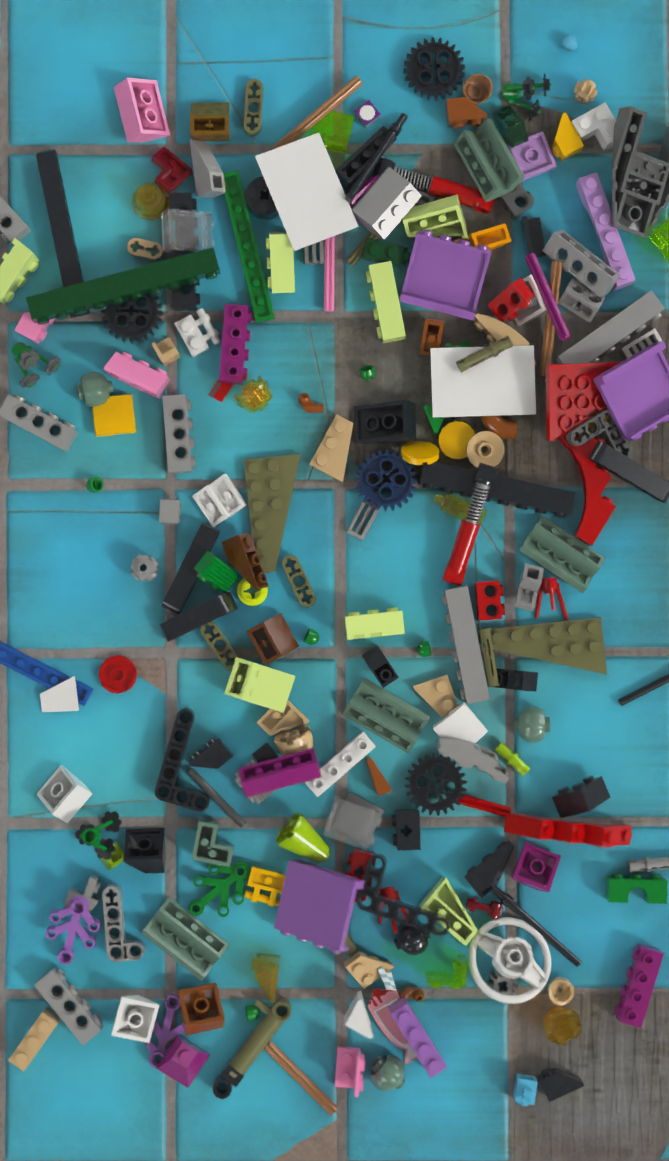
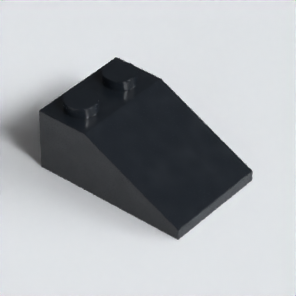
M408 400L354 406L355 444H390L417 441L415 403Z

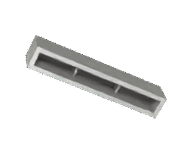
M651 290L559 355L555 360L558 364L597 363L600 360V355L603 353L608 355L616 349L614 345L619 342L621 344L625 343L631 338V333L634 331L639 333L646 328L645 323L650 320L654 322L662 316L661 312L665 308Z
M468 586L444 590L441 598L443 606H447L448 613L445 614L447 625L451 626L452 631L449 632V639L451 644L454 643L455 651H452L454 663L458 662L459 670H456L457 680L462 682L463 689H460L461 700H465L466 704L490 700Z

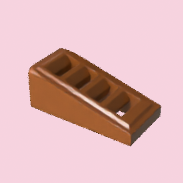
M370 756L366 757L376 794L379 796L391 792L390 785Z

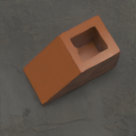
M466 97L446 99L445 107L448 127H453V129H461L466 125L479 127L487 119V113Z

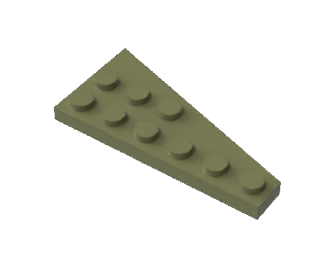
M301 454L244 460L251 534L264 573L275 572Z
M601 617L490 630L492 644L495 645L493 650L607 675Z

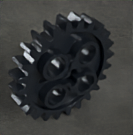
M432 37L431 43H428L425 38L423 45L417 42V49L411 47L412 54L407 53L406 58L408 60L404 61V66L407 68H404L403 71L404 74H408L405 76V81H410L408 88L415 87L414 94L418 91L420 92V98L425 94L428 101L431 96H434L435 101H437L438 96H441L444 100L445 93L452 96V90L457 91V84H462V79L460 78H464L465 73L462 71L465 70V65L461 63L464 61V57H459L460 50L454 52L455 44L451 47L448 46L449 40L443 44L442 38L435 42L434 37ZM432 53H435L436 86L433 84ZM444 56L448 61L441 62L438 58ZM424 57L427 58L429 62L422 63L419 59ZM446 75L449 77V80L442 81L440 76ZM427 76L430 78V81L423 82L421 77Z
M150 293L143 294V297L140 299H127L128 303L124 307H120L118 304L113 305V303L106 304V309L101 310L103 314H106V316L102 317V320L108 321L104 326L105 328H111L109 330L111 335L116 332L115 338L117 340L122 336L124 343L127 338H129L131 344H133L134 339L141 343V337L148 340L147 334L154 336L153 328L159 330L156 323L163 322L158 317L164 315L163 311L158 310L163 307L161 303H157L160 298L159 296L154 297ZM145 299L147 304L144 307H138L139 300ZM134 309L136 312L149 311V314L133 313V316H130L128 312ZM117 310H120V311H123L124 313H118V314H117V313H115V312H116ZM120 318H127V323L124 326L118 325ZM145 318L146 324L138 326V319Z
M432 753V758L429 759L425 754L424 761L418 758L419 764L412 763L414 770H408L411 777H405V780L409 781L410 784L405 785V788H409L411 791L407 792L406 795L413 796L410 802H417L415 805L416 809L422 806V813L428 809L429 815L436 811L437 816H439L440 810L447 814V808L454 811V803L460 806L458 798H465L461 792L467 791V789L462 787V785L467 784V781L461 778L466 774L459 773L462 767H455L456 763L454 761L450 763L449 756L443 759V755L440 754L439 758H436L435 754ZM436 766L444 768V773L441 776L433 774V769ZM426 770L430 771L436 781H441L439 786L446 795V799H443L435 787L431 788L433 783L426 774ZM420 777L428 779V784L425 787L418 786L417 780ZM453 782L455 789L452 792H446L444 790L445 783ZM430 793H437L439 795V800L436 803L429 802L428 796Z

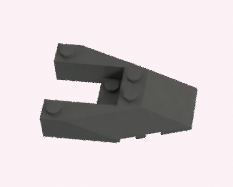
M629 106L619 108L614 125L612 227L646 238L659 219V214L669 203V127H667L658 159L636 151L647 112Z

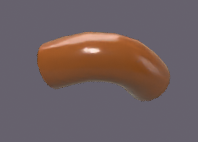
M500 415L480 416L482 423L488 431L497 434L500 438L515 440L517 421L505 420Z

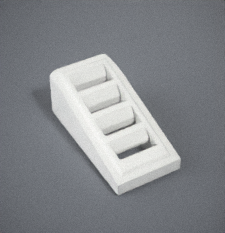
M654 328L621 348L626 357L632 356L629 351L630 347L633 348L635 353L639 352L635 346L637 343H639L642 350L646 348L642 342L644 339L651 345L650 335L653 336L656 342L662 341L656 329Z

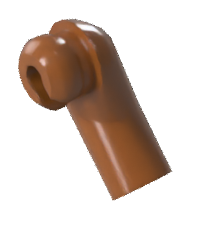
M307 393L300 394L298 402L305 412L323 413L324 404L313 403Z
M408 986L399 993L400 998L405 996L406 999H415L417 1002L424 999L423 990L418 987Z

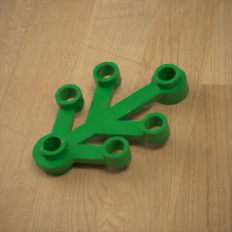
M238 861L230 867L210 864L208 866V872L211 875H216L218 872L230 874L226 879L196 875L193 879L194 886L201 887L207 885L216 887L200 900H192L189 904V912L194 916L201 915L204 911V906L221 893V901L217 913L220 917H226L229 914V889L234 881H236V893L233 895L232 901L236 905L242 904L244 901V880L251 873L250 866L244 861ZM212 865L217 867L216 872L211 871L210 867ZM243 868L245 872L240 875L237 870ZM196 878H201L202 883L197 884L195 882ZM236 895H240L242 897V900L240 902H237L235 900ZM198 905L200 910L194 911L193 906ZM226 908L227 913L222 914L220 909Z

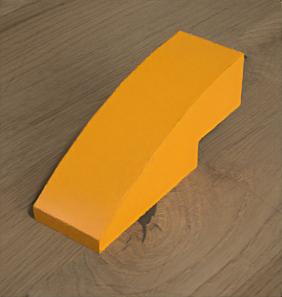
M506 223L472 233L468 236V239L461 238L462 240L469 241L470 245L477 247L478 244L488 246L490 251L512 241Z

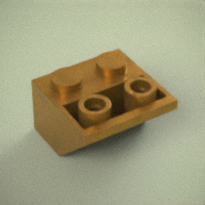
M191 103V140L230 141V103Z

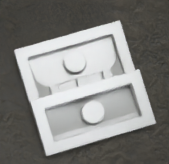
M223 474L192 496L213 527H216L247 506V503L227 474Z
M465 702L451 710L447 717L433 725V730L440 738L461 739L476 743L488 732Z

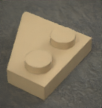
M448 674L413 685V689L441 717L449 715V712L458 706Z
M288 700L284 713L269 709L256 723L269 736L306 724L310 720Z
M359 951L343 962L345 968L364 989L381 977L378 968L384 967L386 973L394 968L389 960L384 962L376 956H368L366 953Z

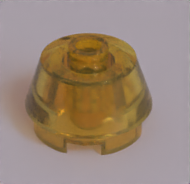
M147 182L141 184L134 191L132 207L141 218L155 220L163 216L168 210L169 195L154 182Z
M259 375L256 382L252 379L241 388L242 393L240 395L236 394L234 399L238 402V406L250 413H255L266 408L273 395L267 380H264Z
M554 1006L543 1017L546 1036L549 1041L556 1045L566 1046V1042L573 1038L577 1039L581 1033L582 1025L580 1024L579 1015L572 1009Z

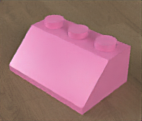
M126 78L114 86L127 142L143 143L170 135L157 80Z
M124 351L121 354L115 352L105 365L104 371L109 376L160 400L170 380L166 376L167 372L156 368V370L149 368V363L143 360L137 362L132 359V355Z

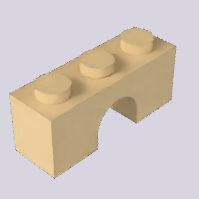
M46 1007L8 1061L22 1071H25L61 1018Z

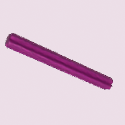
M529 253L525 256V260L540 291L559 339L564 341L570 338L569 330L536 254Z

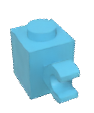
M516 1073L513 1098L518 1105H534L538 1083L535 1076Z

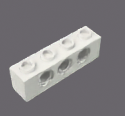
M364 731L360 732L320 767L321 778L306 781L305 784L319 797L373 750L376 745Z

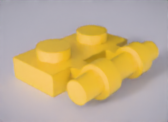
M252 866L247 886L255 888L254 892L246 890L244 898L251 899V902L255 903L257 901L267 903L270 907H279L280 899L276 898L277 893L282 894L286 874ZM260 889L270 891L271 895L259 894Z

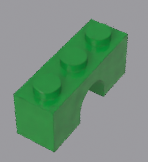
M612 873V876H606V900L608 902L628 903L630 891L639 887L644 891L645 902L667 904V880L660 874H650V877H643L642 874L632 873L631 877L623 876L622 873Z

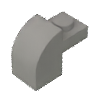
M525 563L518 582L514 607L529 611L534 610L544 568Z
M92 874L85 892L71 888L68 891L63 908L69 906V902L73 897L82 896L89 903L88 912L91 911L100 900V897L94 896V894L98 893L101 885L98 882L100 877Z

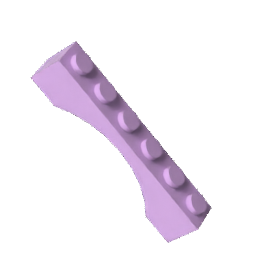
M596 172L581 177L575 185L581 202L586 208L596 230L605 263L620 274V277L612 287L613 291L630 286L635 281V277L618 229L612 227V213L599 176Z

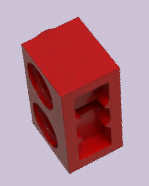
M520 278L511 283L488 304V307L499 321L504 322L507 319L512 321L519 315L517 311L520 309L523 311L531 305L530 300L535 295L523 279Z
M499 581L474 583L477 621L502 619V615H505L504 603L501 604L500 597L504 595L503 585H499ZM486 586L494 588L493 596L489 597L485 594ZM488 605H493L496 608L493 616L486 613Z

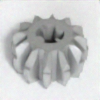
M494 969L495 975L488 974L491 980H486L485 983L491 989L503 995H509L510 993L514 996L516 995L513 989L519 988V985L514 983L518 978H506L496 969ZM500 981L503 983V981H504L505 984H506V986H505V987H502V986H501V988H500L498 983H499Z

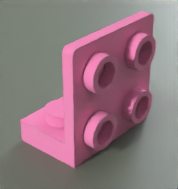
M338 1046L335 1087L354 1088V1097H358L359 1091H363V1074L360 1071L364 1072L365 1059L364 1054H361V1048Z

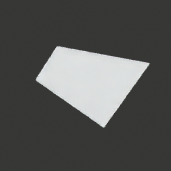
M75 676L40 694L42 712L79 711Z

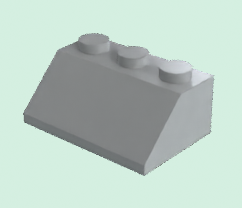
M387 167L351 210L374 236L385 239L422 195L409 181L392 168Z

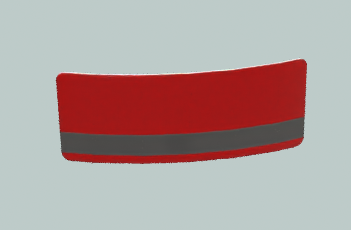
M218 380L208 396L222 402L234 384L220 383Z

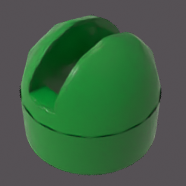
M367 365L359 369L363 380L369 381V378L374 379L375 369L373 365Z
M99 477L90 478L86 482V488L92 493L100 492L103 489V482Z
M309 628L303 642L314 645L319 641V635L315 630Z
M429 641L419 643L417 653L421 657L431 656Z
M255 1005L245 1006L247 1022L256 1020L260 1015L259 1008Z

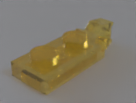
M436 494L433 502L442 505L440 510L444 511V513L459 520L467 518L465 515L468 514L466 512L470 508L468 505H471L468 501L447 494L446 498ZM481 509V516H479L480 519H478V524H480V526L487 513V510Z

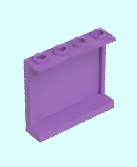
M421 230V233L417 232L399 301L474 320L492 251L488 250V246L478 244L477 247L471 246L470 242L459 239L458 242L451 241L450 236L440 234V237L432 236L433 232Z
M664 341L649 345L593 378L623 440L631 439V441H635L642 437L643 432H650L656 429L658 423L669 421V365L662 350L667 348Z
M299 859L289 860L274 928L280 930V933L283 935L297 936L296 939L299 941H311L314 946L320 948L325 946L333 953L340 954L341 951L349 950V947L344 945L356 891L357 889H363L364 881Z

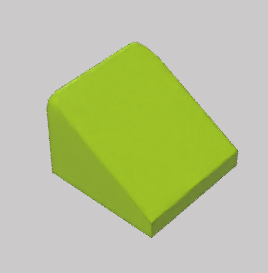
M117 842L113 845L115 851L112 853V857L108 860L100 859L107 870L113 869L124 860V852Z

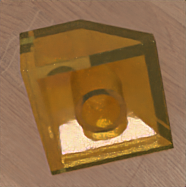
M257 953L256 959H252L251 970L255 971L254 977L269 1001L275 1003L280 956Z

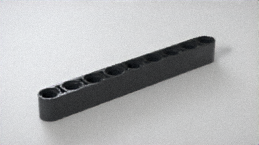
M56 150L36 153L63 287L82 283L84 281ZM88 309L86 313L80 315H76L75 313L69 315L70 318L84 316L90 314V310Z

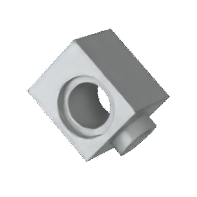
M165 496V500L160 499L159 523L180 525L181 501L173 496Z

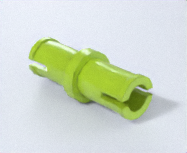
M503 741L495 748L494 751L507 761L506 764L508 766L511 765L522 777L530 770V767L518 757L519 754L517 752L514 753Z

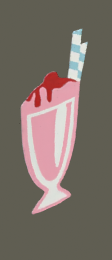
M384 967L378 968L386 990H379L378 988L373 990L368 1009L387 1038L397 1047L406 1051L404 1063L407 1064L418 1057L389 1011L388 1006L399 1000L400 996L396 990L391 971L386 973Z

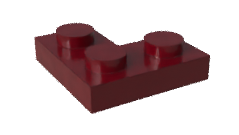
M166 147L161 148L152 156L151 161L163 170L155 178L154 183L168 194L192 175L193 169Z

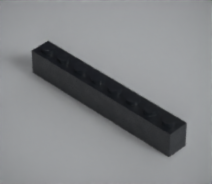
M423 462L419 484H422V488L434 490V487L440 488L443 493L452 494L454 491L459 492L462 497L471 498L474 495V489H476V481L474 479L477 471L438 462L429 465L427 462ZM497 475L494 485L486 493L488 496H485L487 498L485 501L495 500L498 501V505L502 506L514 504L517 509L521 510L532 508L535 509V513L539 514L550 512L554 513V517L564 519L565 516L571 515L575 492Z

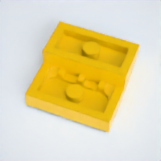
M132 395L109 396L103 405L92 407L95 437L136 433Z

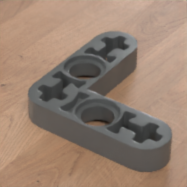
M609 410L597 412L589 417L588 420L567 432L566 440L571 446L583 445L602 433L608 446L618 452L624 449L623 455L628 458L632 455V449L628 440L622 439ZM605 415H608V418L606 419L607 422H604L603 420L605 419ZM590 422L595 426L593 433H590L587 429ZM613 430L618 434L615 441L611 439V432ZM581 433L584 434V435L578 436V437H577V440H574L575 434H581Z

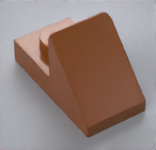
M425 318L419 354L431 356L430 348H440L444 321Z

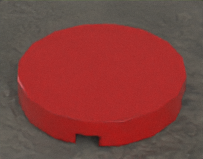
M118 655L106 659L100 666L98 675L103 688L111 693L119 694L127 692L134 686L138 674L133 661Z

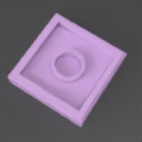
M543 131L507 145L525 177L522 181L557 167Z

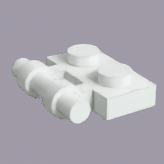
M203 308L196 311L199 319L194 321L192 315H189L174 323L193 358L210 349L206 343L209 340H212L214 345L221 342L217 329L213 328L210 322L211 318L209 314L205 313ZM201 325H204L206 331L208 332L204 336L198 328Z

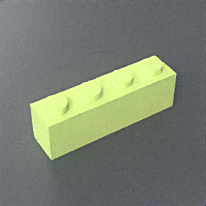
M388 261L369 265L368 271L365 273L367 283L371 282L372 286L369 294L371 302H375L376 308L373 309L374 320L379 322V327L376 328L378 339L382 338V343L404 340L406 334L392 262Z

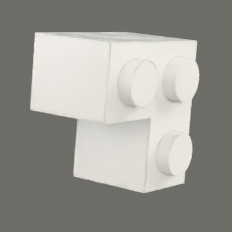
M606 102L572 120V124L582 142L595 135L603 151L613 146L616 120Z

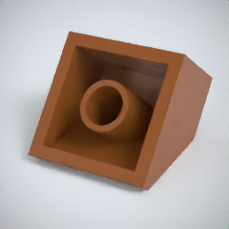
M216 983L178 991L181 1017L186 1036L224 1028L225 1017Z

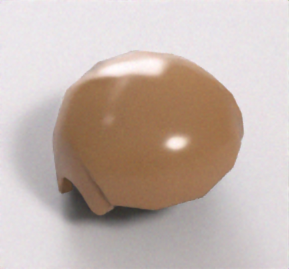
M473 74L463 83L462 94L474 104L479 105L492 95V82L485 74Z

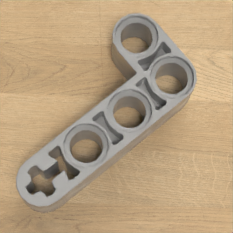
M111 883L104 889L102 895L107 957L113 962L139 960L145 952V943L140 939L126 940L122 888L117 883ZM111 889L117 893L113 898V903H110L112 901V894H108ZM109 909H117L119 913L118 916H111L109 913ZM111 928L119 929L120 935H112ZM134 945L138 946L141 949V953H133L131 947ZM112 948H120L121 955H115L112 952Z

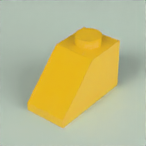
M566 112L560 118L552 145L556 158L559 157L561 162L581 152L584 147Z

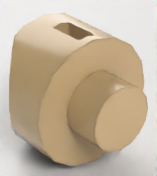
M564 977L553 978L547 986L549 998L558 1006L568 1004L574 996L575 990L573 985Z

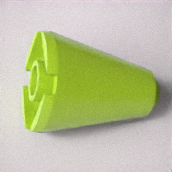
M299 812L295 813L288 819L290 823L287 826L283 825L279 831L276 844L316 863L325 862L330 855L329 847L305 817Z

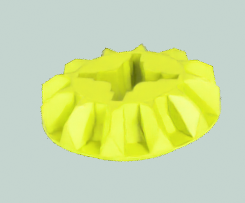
M243 578L237 588L239 599L249 606L261 604L267 597L268 587L256 592L253 599L251 593L244 592L250 589L251 585Z

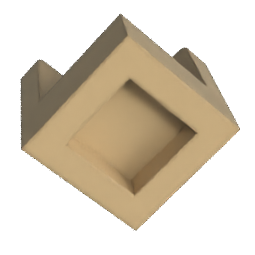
M169 337L157 344L155 342L152 343L164 366L181 357Z

